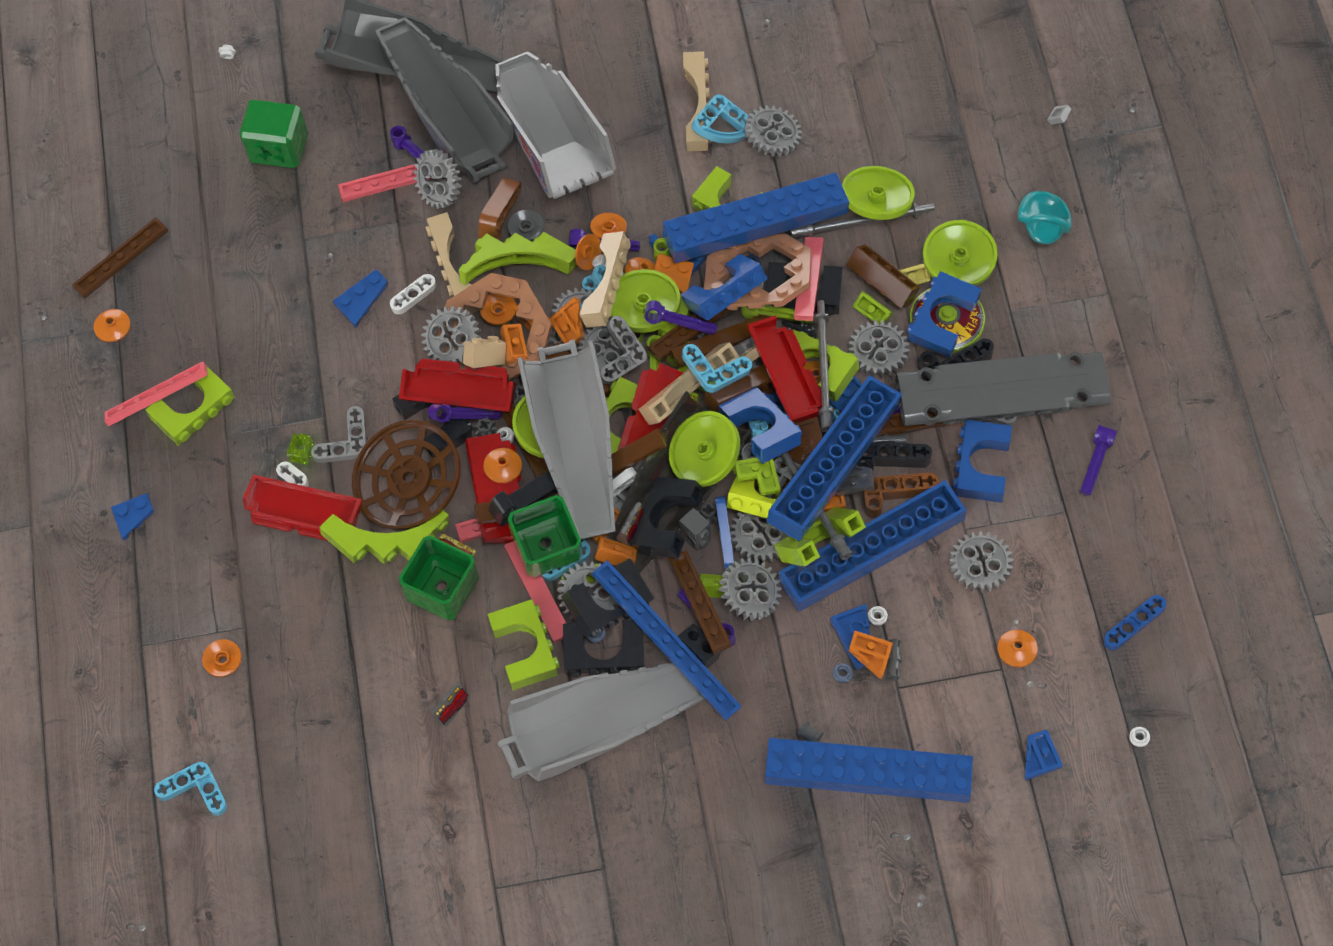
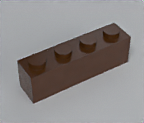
M866 244L857 246L846 264L853 273L864 278L867 284L874 286L881 295L888 297L899 308L910 306L921 288Z
M763 364L751 369L747 376L716 392L709 393L706 391L705 404L712 411L719 413V405L755 387L766 395L775 392V388Z

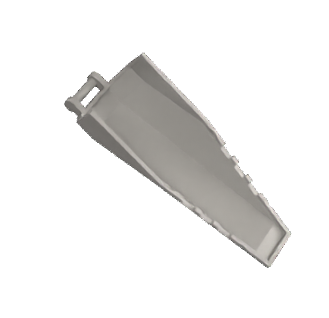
M573 339L569 340L568 343L547 348L539 347L540 361H525L521 357L517 359L533 432L559 496L563 497L581 540L615 532L610 419L595 345L593 341H589L587 348L577 352L576 342ZM571 350L572 354L546 360V355Z
M673 663L660 664L652 668L641 667L633 671L623 670L609 675L604 673L586 676L510 701L507 714L511 737L502 739L497 744L506 757L513 779H518L528 774L539 782L559 775L620 746L705 700V698ZM515 745L523 767H518L509 746Z

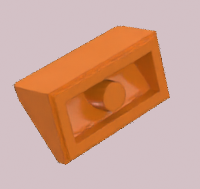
M521 324L503 325L500 329L502 341L506 342L505 358L507 364L518 362L517 358L519 357L523 360L528 359Z
M600 537L595 559L602 562L608 560L615 566L630 558L635 563L637 550L633 546H627L623 543Z

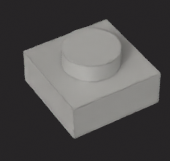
M1068 105L1054 107L1047 121L1051 125L1064 123L1068 118L1071 108Z

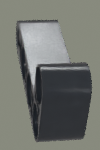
M981 339L942 362L939 361L933 352L925 351L919 356L918 369L920 371L925 367L934 369L940 365L991 360L994 344L990 339ZM923 376L926 381H930L927 376Z
M872 442L866 450L869 455H863L857 465L859 467L871 468L873 471L874 466L926 468L931 464L932 449L926 444ZM887 453L888 456H882L881 454ZM900 454H907L908 456L902 457Z
M550 472L542 474L509 495L502 491L493 497L489 512L500 526L508 524V517L511 512L550 498L558 493Z

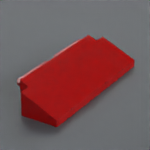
M776 315L748 324L749 333L786 415H788L793 423L818 417L819 410L822 407L821 391L812 371L804 369L807 360L794 331L786 329V327L777 329Z
M420 359L419 363L415 365V372L402 369L399 399L511 412L517 383L513 381L508 382L509 375L503 367L487 366L472 368L466 365L465 369H460V364L457 362Z
M660 362L657 371L650 368L649 371H642L631 406L636 411V414L627 418L618 450L656 429L662 431L666 445L668 444L679 405L661 422L651 425L647 423L638 409L682 375L683 372ZM664 454L648 477L653 482L656 481Z
M500 433L472 437L465 440L476 504L491 502L493 497L502 491L509 495L521 488L518 485V482L521 480V473L511 482L497 483L489 479L484 471V460L491 451L498 448H508L516 452V447L510 443V440L501 441ZM500 461L499 463L505 464L506 461ZM498 522L480 524L484 543H510L513 541L509 523L504 526H500Z
M254 474L242 498L245 510L251 511L250 515L253 524L286 532L294 529L298 530L300 535L326 541L328 540L321 535L319 527L332 514L345 523L356 527L362 505V499Z

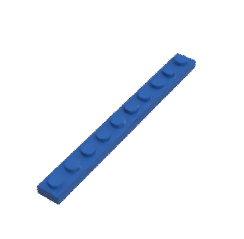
M608 560L593 571L592 575L725 721L742 707Z

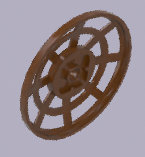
M405 420L390 424L381 429L364 445L353 468V496L362 499L361 512L375 524L391 530L413 529L434 519L448 506L458 487L460 478L458 451L451 438L439 427L429 422ZM419 428L417 439L405 440L395 444L390 436L392 433L403 429ZM426 430L441 436L448 446L440 452L434 445L426 442ZM384 439L389 449L379 458L375 467L365 464L367 457L374 447ZM416 446L414 455L402 456L401 448ZM423 447L432 451L436 456L428 463L421 458ZM451 452H453L456 463L454 481L446 480L447 468L444 459ZM393 454L396 461L393 462L389 470L382 469L385 461ZM440 463L441 479H432L431 469ZM362 471L373 474L372 491L374 496L365 500L362 498L360 488ZM413 473V478L406 482V476ZM379 476L386 477L388 486L382 492H379L378 487ZM429 486L438 487L430 500L426 501L423 494ZM443 488L451 489L444 502L432 513L429 506L438 499ZM392 494L398 497L399 502L396 509L389 506L383 499ZM417 499L420 507L404 510L407 500ZM378 502L382 508L393 515L389 523H385L376 518L367 507ZM423 511L425 518L419 522L402 526L396 525L400 516L414 515Z

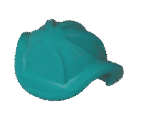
M1033 191L1024 196L1018 209V220L1026 224L1027 232L1034 241L1047 245L1059 240L1063 233L1069 234L1071 231V214L1066 203L1061 198L1045 191Z

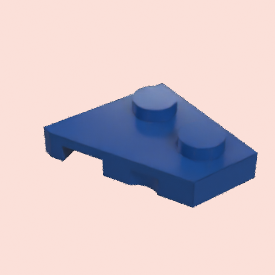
M147 493L111 507L123 541L128 538V534L132 530L138 529L143 524V521L154 513Z
M1047 729L1028 736L1025 765L1026 781L1063 767Z

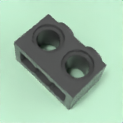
M693 508L680 520L681 537L698 551L701 548H705L711 541L710 522Z

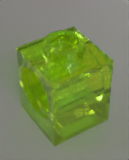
M293 433L287 450L290 462L304 465L309 464L312 455L311 450L315 446L312 437L304 433Z

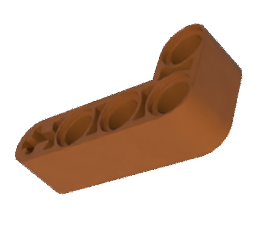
M508 178L501 180L479 217L478 238H482L487 233L500 240L502 223L521 192V182Z
M934 473L874 477V488L876 490L863 491L865 513L868 517L875 519L882 514L883 500L913 498L939 484V478ZM912 484L915 487L909 488L906 485ZM888 486H894L895 489H892V490H891V489H888L887 487H888ZM871 505H877L878 508H875V509H874V508H871L870 506H871Z

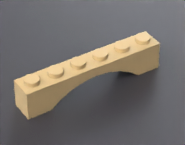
M704 51L683 52L684 78L690 82L698 96L696 113L686 126L687 151H708V143L712 142L698 135L692 129V122L708 104L706 99L710 98L709 88H706V84H709V73H705V69H708V58L704 59ZM702 120L698 125L702 126L705 122Z
M446 212L427 218L428 226L425 229L428 237L432 236L433 241H430L434 252H438L436 259L438 265L443 266L444 270L441 273L444 281L448 280L447 290L449 296H455L472 284L464 285L460 283L459 275L450 263V248L455 235L449 215ZM466 306L465 310L470 312L469 314L480 311V309Z
M624 231L603 234L600 249L606 258L605 274L594 292L583 301L579 314L586 328L607 326L609 317H611V309L615 303L616 291L619 289L620 277L623 275L624 263L627 261L628 249L631 246L630 240L626 237Z
M727 342L719 344L705 355V358L712 368L716 370L739 358V355L731 343ZM703 365L696 366V369L700 372H704L706 370V367ZM688 369L638 410L649 425L659 423L671 414L679 403L701 386L691 370Z

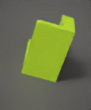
M757 457L736 461L732 471L733 474H736L738 482L757 479L761 496L773 494L774 499H778L781 489L773 459L763 464Z

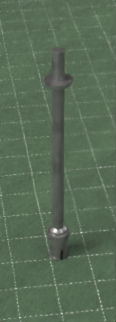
M913 202L910 210L900 217L914 215L915 219H917L919 213L935 211L934 204L917 206ZM858 217L816 226L809 224L792 229L790 233L794 239L807 236L812 237V235L818 232L882 220Z
M819 300L817 301V314L814 315L813 321L818 324L822 396V408L819 410V417H821V431L827 433L832 426V417L834 415V410L830 408L825 324L829 322L830 316L825 313L824 301Z
M788 451L779 455L782 456L789 470L795 476L799 469ZM823 510L818 517L831 536V546L836 548L842 560L850 558L853 553L846 544L844 535L837 533Z

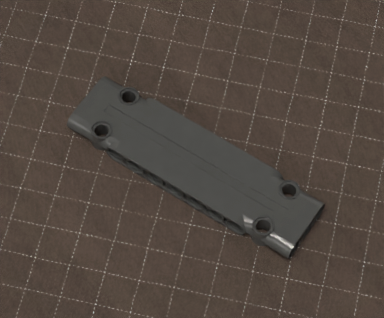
M1072 352L1064 356L1061 353L947 364L937 366L934 369L925 367L920 371L901 372L895 375L897 391L902 393L899 406L903 426L920 424L932 426L937 422H943V424L948 425L966 423V420L987 421L1001 419L1004 416L1005 418H1014L1016 416L1024 417L1070 411L1072 408L1081 410L1086 406L1108 405L1111 402L1102 352L1083 354ZM1070 360L1076 361L1078 366L1072 365ZM921 376H927L930 381L922 380ZM1077 396L1083 397L1084 402L1079 401ZM927 412H933L936 417H929Z

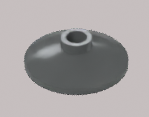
M520 210L514 213L508 221V231L511 236L517 233L529 241L539 237L544 230L543 218L533 210Z

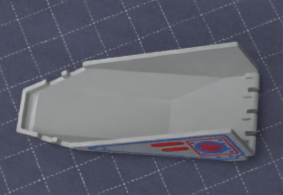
M528 51L495 64L498 103L514 124L513 132L548 198L553 197V199H557L566 195L565 191L571 193L583 188L582 184L588 186L599 181V177L604 179L614 175L613 171H615L616 166L607 133L561 70H553L552 65L549 63L547 65L542 64L540 58Z

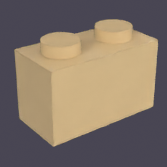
M488 336V339L472 338V341L464 342L463 364L472 368L505 364L506 342L500 340L499 337Z

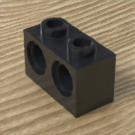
M694 623L678 635L679 639L706 668H709L719 659L721 652L713 653L703 630Z

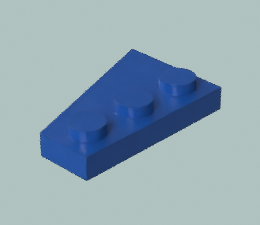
M376 269L333 300V303L357 328L360 324L359 321L369 312L370 306L374 301H377L388 286V281Z
M864 604L830 618L855 670L866 667L848 651L854 631L870 635L867 606Z

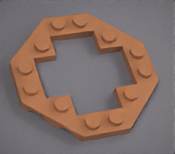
M775 234L713 252L707 256L704 289L718 288L724 285L723 282L731 278L725 264L737 255L749 251L760 258L770 250L775 249L793 260L784 266V272L792 278L770 293L757 286L726 308L728 310H738V307L748 306V309L764 308V305L771 304L775 307H783L810 288L811 248L787 234Z
M490 273L447 300L445 306L449 310L451 306H454L456 310L458 307H461L465 311L466 306L483 310L488 292L520 299L516 316L533 321L526 345L528 359H525V361H540L538 348H547L553 325L526 280ZM458 320L454 321L453 328L458 325ZM442 329L438 330L437 337L442 334ZM447 345V346L444 348V350H445L446 352H448L449 349H450V346ZM505 358V364L502 367L507 370L509 375L508 381L520 376L519 363L507 364ZM459 361L460 369H465L466 365Z

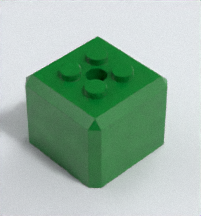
M252 99L248 101L239 135L247 158L251 163L295 168L300 165L308 130L301 108L297 105Z
M555 495L510 513L508 517L510 533L527 575L537 577L580 560L582 556L581 539L563 497ZM549 539L552 544L544 548L541 546V541Z
M431 535L423 537L399 576L406 601L448 621L457 617L479 580L473 555ZM440 583L447 584V588L442 591L438 590L437 586Z

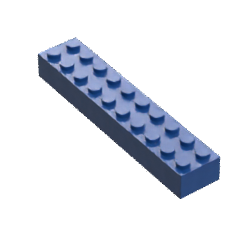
M835 172L664 221L663 236L674 263H678L847 214L849 200Z
M869 375L769 509L766 522L800 542L898 408L902 393Z
M944 480L866 523V528L852 537L844 536L846 544L853 553L850 558L842 560L836 548L828 544L817 550L820 557L807 566L792 564L779 571L780 584L798 612L964 521L967 510L947 481Z
M769 738L765 784L969 803L973 756Z

